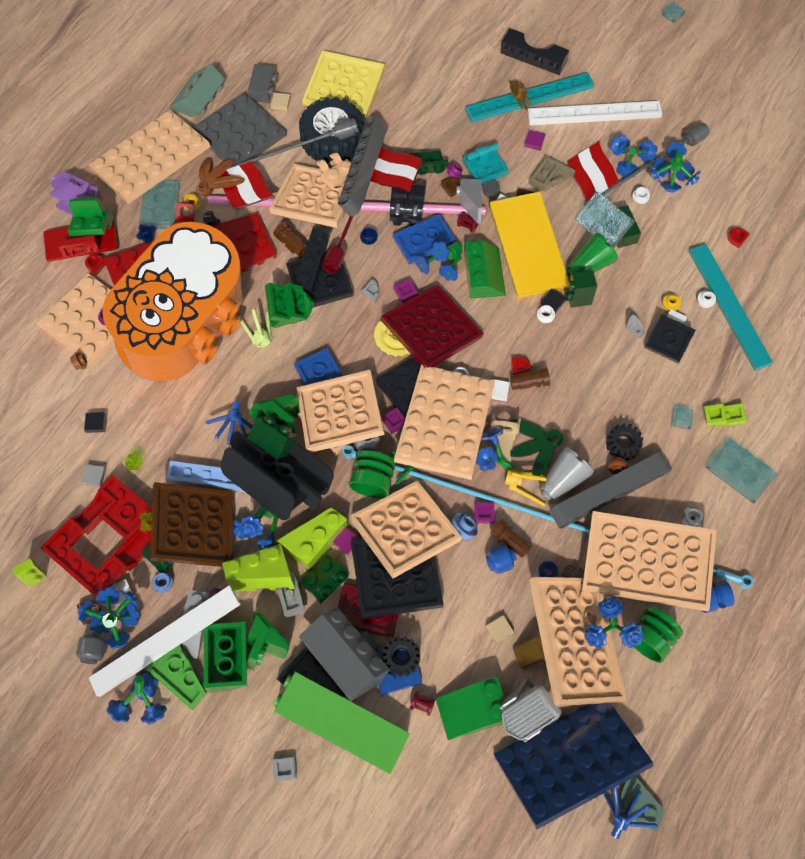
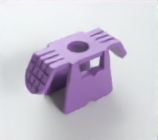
M62 172L54 176L50 181L52 187L55 188L50 195L60 200L56 207L72 216L73 214L68 205L70 199L95 197L101 202L103 201L98 188L73 174L70 175Z

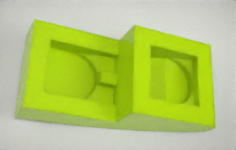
M724 403L704 406L707 425L723 426L747 423L743 403L724 406Z

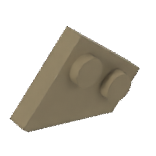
M546 156L531 177L529 184L542 191H546L573 177L576 170Z

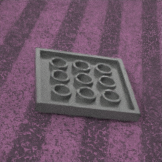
M244 92L192 127L209 142L210 149L222 161L233 158L234 163L231 166L256 158L287 136L286 131Z

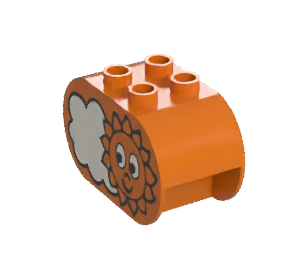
M198 222L177 223L165 229L116 283L105 298L103 319L108 332L114 339L116 351L128 369L148 380L170 381L188 374L199 361L204 365L211 361L218 349L214 343L222 334L227 337L231 336L241 321L237 316L242 307L243 291L240 260L235 246L225 234L212 226Z

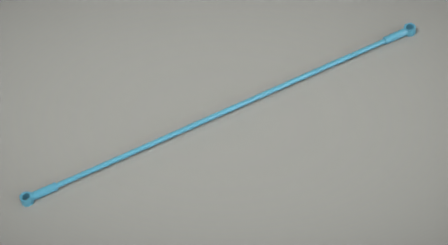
M350 445L342 449L343 457L346 459L356 458V454L359 452ZM350 450L351 453L346 454L345 451ZM396 465L395 470L404 473L406 468ZM415 471L409 473V475L555 522L550 515ZM575 523L568 525V527L590 533V528ZM718 568L717 570L713 569L715 576L738 583L743 589H748L753 584V578L749 575L739 576ZM743 579L748 580L749 585H746Z

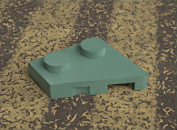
M636 776L624 782L618 798L620 812L625 813L637 791L640 790L642 794L629 816L643 806L649 805V809L634 819L633 822L656 823L659 826L664 809ZM657 827V828H648V829H650V830L656 832L657 829H658V827Z

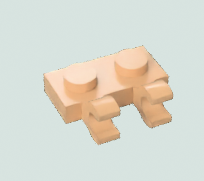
M338 153L330 154V157L333 159L330 161V164L333 166L330 169L324 160L316 163L320 167L317 169V172L320 174L321 180L330 188H334L346 180L351 165L348 159L342 161Z

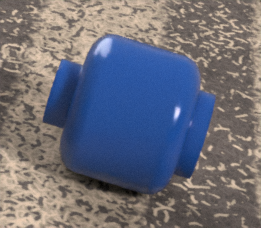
M506 545L490 549L488 556H485L490 571H494L496 574L513 569L514 561L517 560L514 550H509Z

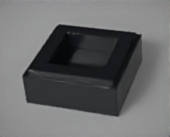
M551 289L542 299L541 305L551 306L556 314L566 302V298Z
M105 412L85 414L84 431L86 433L105 432Z

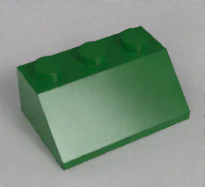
M484 240L465 241L464 259L470 299L506 296L499 248Z
M246 621L210 624L204 628V689L208 693L232 691L247 686Z

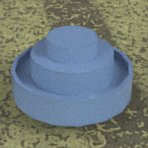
M457 513L451 519V524L462 536V539L472 540L478 534L477 525L470 516L464 513Z

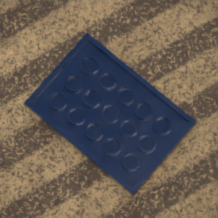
M607 702L587 704L547 725L539 734L527 742L519 740L494 753L496 762L536 829L545 826L653 767V761L613 705Z

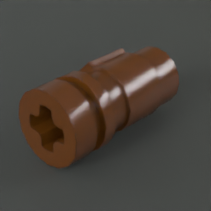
M280 223L275 228L273 235L281 243H285V247L292 254L295 253L299 257L304 256L307 245L294 233V230L287 223Z
M548 368L511 375L510 383L512 390L527 389L534 386L539 388L541 385L543 387L550 386Z
M501 519L490 534L495 538L498 537L499 542L502 541L509 549H513L517 555L523 558L532 546L519 533L515 532L511 525L508 526V522Z

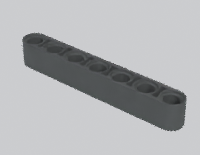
M376 115L370 116L364 124L338 200V205L350 217L357 215L361 210L387 131V127Z
M658 452L557 504L549 510V513L559 529H562L593 513V511H597L664 476L672 470V467L662 452Z

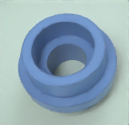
M164 572L157 574L152 581L153 588L159 593L169 591L173 585L172 577ZM165 580L166 584L164 586H160V582Z

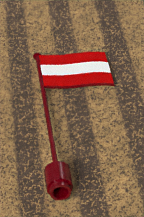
M381 146L370 181L382 186L399 188L410 193L422 164V159L409 154L392 152ZM349 217L338 245L330 246L322 263L323 269L328 273H336L340 269L345 257V252L341 245L353 217Z

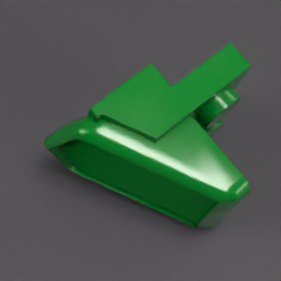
M81 197L69 200L68 205L73 214L68 228L70 236L105 234L106 229L111 228L114 215L110 213L98 198Z
M267 283L265 285L271 327L278 328L308 320L307 318L312 312L314 301L306 291H303V286L287 283L284 286L274 283Z
M294 394L256 402L248 413L254 420L266 415L271 416L276 420V423L289 427L292 430L291 432L295 434L294 419L300 413L299 398Z
M254 611L252 614L253 625L247 640V646L252 648L248 657L247 668L253 671L256 665H261L265 652L286 659L289 651L288 641L262 613Z

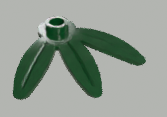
M512 419L510 422L516 423L518 420ZM521 420L519 433L537 440L517 446L510 451L511 457H526L541 451L532 475L541 476L551 462L553 448H557L562 444L563 436L558 430L552 429L545 432L538 426ZM552 437L557 438L555 442L550 441Z

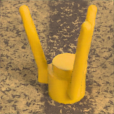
M508 470L505 484L510 485L509 490L516 491L532 501L546 506V503L517 487V485H522L523 478L546 481L547 478L543 474L536 476L532 475L531 472Z

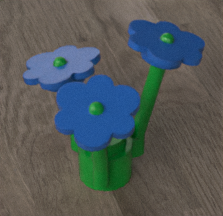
M443 241L440 243L435 242L431 249L433 257L426 259L424 256L418 255L416 256L417 260L415 263L422 273L428 274L430 262L434 260L445 262L447 259H452L454 261L451 265H441L439 274L448 281L450 279L456 281L458 272L454 267L461 260L460 255L463 249L457 242H453L449 246Z

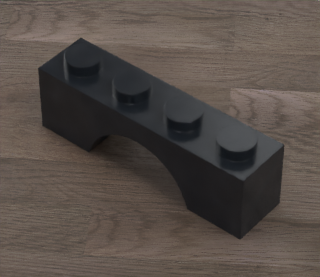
M509 28L501 42L500 53L560 75L567 63L569 50L557 45L547 49H535L526 43L524 33Z

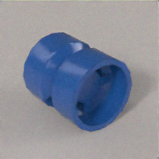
M726 580L713 583L709 611H703L704 613L716 611L718 607L723 609L734 605V594Z

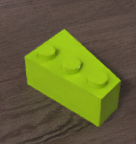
M331 507L277 540V543L282 545L286 554L310 571L333 545V541L345 527H348L347 519Z
M281 544L222 563L226 580L234 592L257 591V589L262 588L276 590V588L288 587L289 589H295Z

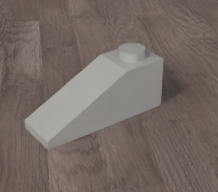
M460 179V186L456 188V196H460V204L477 223H481V179Z
M189 590L183 615L211 598L210 593ZM204 629L180 644L188 658L198 660L204 638Z

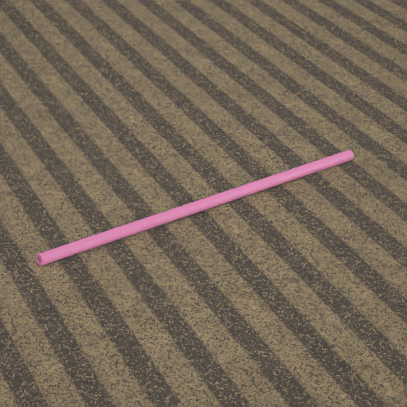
M208 195V204L231 205L226 196ZM271 198L250 206L270 207L275 198ZM363 202L361 210L390 211V203ZM424 204L423 213L461 214L465 212L466 215H470L462 205ZM482 206V215H485V206Z

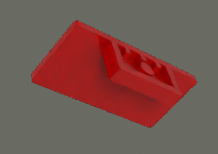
M114 220L111 228L106 229L105 234L70 236L68 233L69 227L43 231L47 262L118 249Z

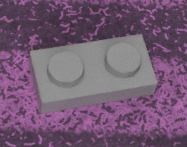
M291 573L295 589H289L288 587L277 588L285 618L305 612L295 573Z

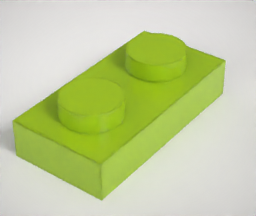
M31 558L11 568L14 575L26 586L36 585L41 579L46 577L43 569Z

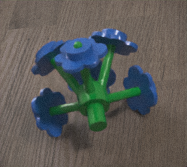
M673 141L667 147L668 157L671 158V162L657 158L655 163L651 165L652 170L650 171V177L661 182L660 177H665L670 172V168L673 170L671 182L665 181L661 185L667 192L671 193L682 188L674 182L676 175L680 181L687 179L688 182L685 185L688 186L689 184L694 185L700 179L698 175L701 173V171H698L695 175H692L695 172V168L690 162L685 164L682 159L683 155L687 153V149L684 147V143H678L677 141Z
M108 587L104 590H99V595L96 596L97 602H103V605H107V612L100 611L98 613L92 611L93 602H91V599H87L78 609V620L84 622L86 618L92 615V621L89 623L90 630L102 634L103 632L109 633L112 629L113 634L106 641V645L110 646L111 649L124 647L130 639V635L126 631L117 632L115 627L117 621L124 622L125 627L130 625L136 626L140 613L136 610V607L138 608L139 605L135 602L138 599L135 593L130 591L125 593L122 590L119 592L115 591L113 587ZM121 592L127 599L115 611H112L111 604L119 602Z

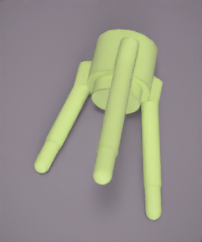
M252 309L257 327L254 335L239 315L240 323L251 338L253 345L265 347L271 343L272 336L268 311L266 312L265 331L260 326L256 310Z

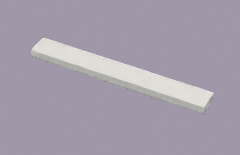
M660 101L528 108L527 114L529 125L661 118L662 109Z
M231 586L226 587L90 676L89 679L96 696L101 697L241 605Z

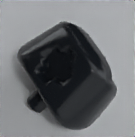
M213 211L204 213L203 221L206 225L217 226L221 223L220 219H216L213 215Z

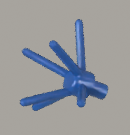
M233 401L232 410H229L227 415L206 421V424H211L226 419L215 435L216 439L219 438L229 422H231L227 439L228 445H230L235 423L239 424L244 436L247 433L243 424L250 429L253 426L241 417L242 412L239 411L241 402Z
M617 786L613 788L614 804L609 795L604 793V797L614 814L612 822L614 828L611 832L614 838L619 839L622 831H626L628 826L658 827L656 823L632 822L648 810L649 805L643 806L629 816L642 794L640 790L637 791L625 813L619 810Z

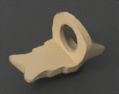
M493 415L491 429L503 428V434L497 436L499 440L498 445L503 458L511 462L510 451L513 449V441L516 440L517 433L519 432L521 418L518 419V422L513 423L496 421V417Z

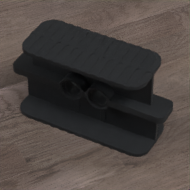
M236 431L231 435V447L224 450L220 467L223 475L235 483L236 486L240 487L280 520H287L292 510L302 502L313 510L320 506L321 495L328 493L334 477L332 469L327 464L319 460V458L296 441H294L288 456L278 459L247 439L249 434L244 436L239 431Z

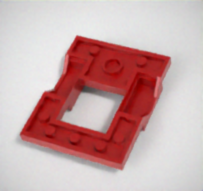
M112 475L97 490L93 502L82 513L70 517L40 548L96 597L99 595V590L112 587L127 570L131 571L144 558L141 552L151 543L152 507ZM103 520L126 541L97 570L71 547L85 533L89 535Z

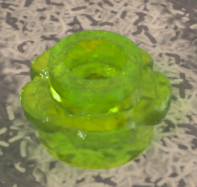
M137 452L127 455L125 459L126 468L134 471L138 470L143 458Z

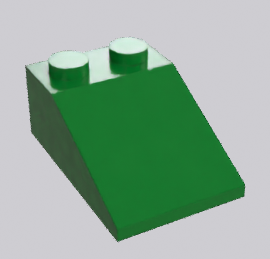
M498 677L474 683L436 698L447 740L503 724L502 710L499 707L505 698Z

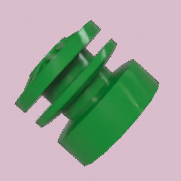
M358 452L355 458L356 462H354L355 470L351 473L349 488L367 497H387L391 487L390 478L394 475L393 470H395L396 462H394L393 458L380 452Z
M647 607L638 618L639 623H636V625H641L644 637L641 640V644L635 645L634 648L648 659L662 663L671 651L670 646H674L683 635V630L665 612L655 607Z

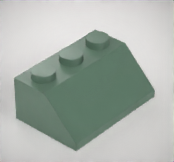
M212 64L194 72L169 107L189 117L200 116L206 110V104H209L214 99V93L222 88V82L225 78Z

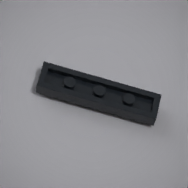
M315 226L312 228L294 283L295 285L303 286V291L310 293L313 291L330 238V229Z

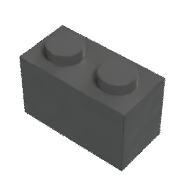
M254 64L248 87L249 97L254 102L270 103L274 93V84H277L278 79L274 66Z

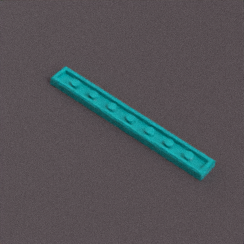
M587 72L526 89L532 106L593 89L594 83ZM513 94L465 106V111L471 123L522 109Z
M707 244L690 249V256L709 290L715 294L720 310L754 371L772 365V359Z

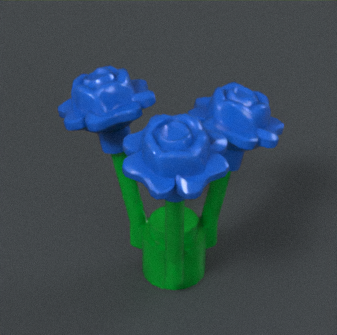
M261 505L253 516L243 517L242 522L235 520L233 523V533L239 539H250L251 536L262 535L264 526L260 523L263 516L267 518L274 517L270 533L267 534L266 539L256 541L259 550L278 545V543L274 542V532L278 518Z

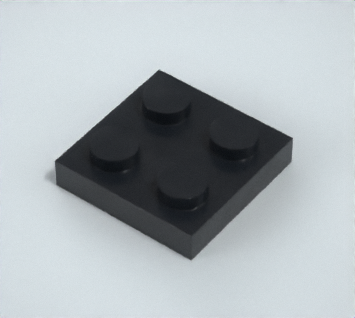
M662 314L645 348L679 364L696 330Z

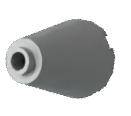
M564 447L546 476L547 480L540 487L542 490L541 495L548 501L551 499L557 500L589 478L594 472L584 459L578 458V454L568 447Z

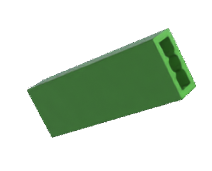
M296 672L293 676L289 674L283 685L286 687L283 696L278 694L273 704L276 707L275 713L391 774L410 735L409 732Z

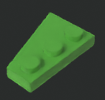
M181 645L158 658L146 668L147 671L191 710H194L207 694Z

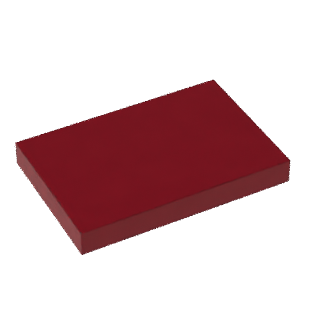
M344 583L338 608L356 629L393 638L399 614L362 619L357 586Z

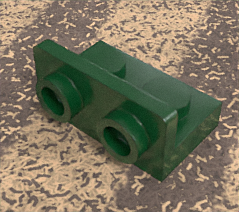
M441 151L409 153V155L422 159V164L418 171L419 175L442 173L449 164L448 160H443Z

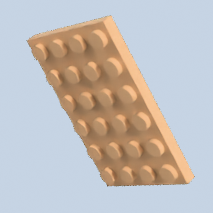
M169 110L89 164V167L129 204L211 146L204 137Z
M421 365L394 462L471 480L495 381L435 367L424 368Z
M593 511L582 591L709 611L717 530Z
M533 577L529 579L555 706L606 702L617 703L627 700L611 630L606 632L607 645L602 646L601 649L594 646L591 647L585 640L586 627L594 624L602 626L604 629L609 626V620L604 615L598 613V603L603 601V594L582 591L584 578Z

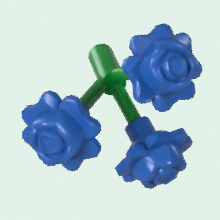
M615 596L604 597L603 601L598 603V613L611 620L609 626L603 629L602 626L590 624L589 627L585 628V640L591 647L594 646L601 649L602 646L607 645L606 632L611 629L621 631L619 635L622 638V645L633 648L635 645L641 644V640L644 637L641 625L631 622L629 625L621 627L615 621L618 614L623 612V603L617 600Z

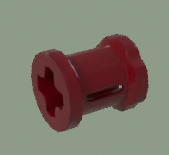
M465 212L461 213L457 221V227L462 226L469 229L472 233L476 231L479 224L472 217L466 215Z
M416 691L410 709L426 712L427 716H430L436 698L426 697L419 694V691Z

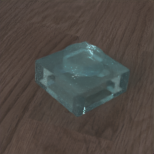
M674 2L662 11V15L672 23L679 20L685 13V10Z
M674 406L671 426L690 430L694 410Z

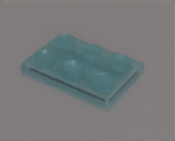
M161 181L143 194L139 220L140 228L167 229L176 220V203L179 202L180 183L178 181Z
M598 191L575 219L592 235L596 232L602 234L607 239L605 241L607 245H612L613 247L618 244L635 222Z
M730 438L706 466V469L753 504L778 474Z

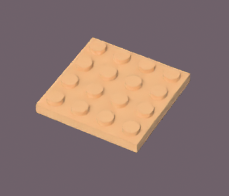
M293 164L269 208L270 214L337 228L345 212L338 205L345 181L334 188H330L321 180L320 174L317 172L318 168Z
M87 274L37 324L74 353L84 354L87 363L92 365L114 343V339L106 326L102 325L98 320L99 312L103 309L105 298L110 289L90 274Z
M371 370L297 387L305 445L310 453L384 435Z
M418 481L350 515L351 522L392 578L399 576L460 542L462 537Z

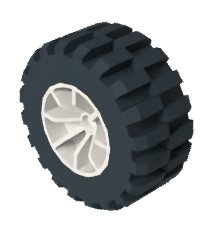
M335 97L334 99L324 98L322 101L319 99L315 101V104L311 103L307 110L303 111L299 119L301 142L332 132V128L335 127L334 123L348 118L356 119L359 132L342 140L332 135L302 145L305 153L315 161L324 160L328 163L333 160L330 157L332 153H338L342 161L352 159L364 128V120L359 109H356V106L352 103L349 104L347 100H339V98Z

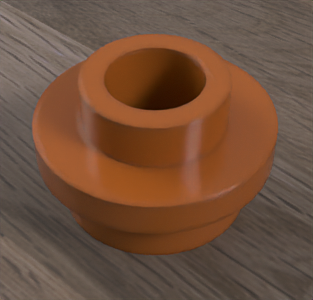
M79 352L73 353V356L70 357L73 367L76 370L86 368L87 360H85L84 354Z
M613 458L608 464V470L614 475L628 468L626 461L622 458Z

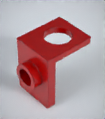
M177 202L176 220L172 225L182 222H194V204ZM182 207L189 209V216L182 215L180 211Z

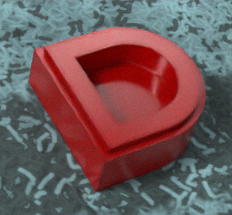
M735 227L730 230L727 239L732 245L740 248L750 233L742 228Z
M98 254L89 255L85 259L87 269L98 275L105 266L104 257Z
M511 357L512 375L529 372L531 368L529 360L524 357Z

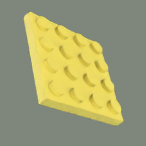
M322 50L303 97V105L309 106L311 103L315 104V101L319 99L322 101L324 98L334 99L335 97L339 98V100H347L349 104L355 105L356 109H359L361 112V116L366 119L382 78L385 64Z

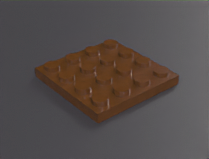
M154 482L150 561L223 567V562L233 560V491Z

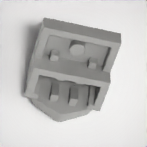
M529 678L521 681L515 692L508 695L499 707L502 710L501 716L505 733L524 742L539 734L544 727L557 720L561 715V710L558 706H555L553 699L545 688L541 685L534 686Z

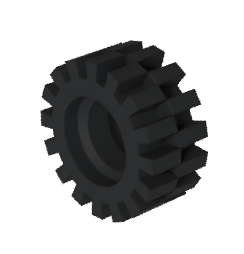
M622 423L621 426L618 424L615 428L611 429L606 440V444H608L606 448L610 450V455L615 454L614 458L619 456L622 459L626 458L627 461L631 457H636L643 446V437H640L642 433L641 431L637 432L638 428L636 426L632 429V424H628L627 427L626 423ZM625 436L631 440L632 445L624 448L618 444L617 439Z
M396 636V639L392 638L389 643L385 644L382 659L393 676L399 675V677L406 675L407 677L410 673H414L419 666L420 650L413 639L409 640L406 636L404 638ZM398 649H405L410 655L408 662L405 664L396 663L393 659L394 652Z

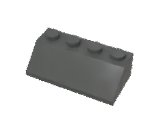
M338 607L322 614L299 636L350 701L380 685L390 670Z

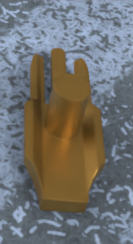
M517 80L510 82V90L521 108L524 106L525 110H528L526 102L528 106H531L523 83Z

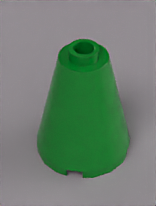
M598 232L593 234L567 266V273L570 278L572 273L594 271L595 273L618 260L614 247L607 245L605 242L607 239Z

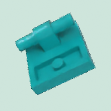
M497 143L479 147L474 152L462 157V162L473 179H481V185L486 181L496 180L508 175L509 170L496 151L499 149Z

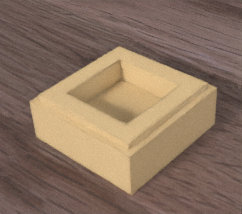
M274 92L271 109L288 111L290 94Z
M504 615L486 625V629L496 645L514 635Z

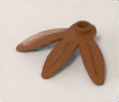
M206 158L199 169L200 182L196 187L197 193L207 197L213 192V189L242 184L244 182L243 177H220L234 163V159L231 158L221 162L210 172L211 158Z

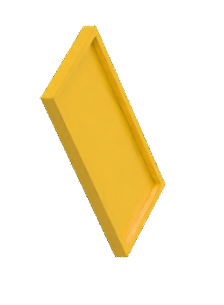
M536 192L490 202L489 208L517 299L546 293L551 289L556 291L568 288L567 282L569 279L541 193Z

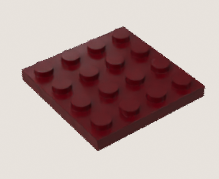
M438 284L383 314L380 318V321L424 368L437 366L480 340L484 334Z

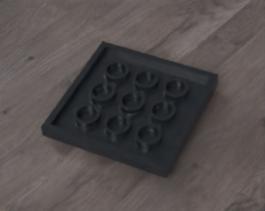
M364 539L351 541L362 619L443 608L444 603L435 556L392 578Z

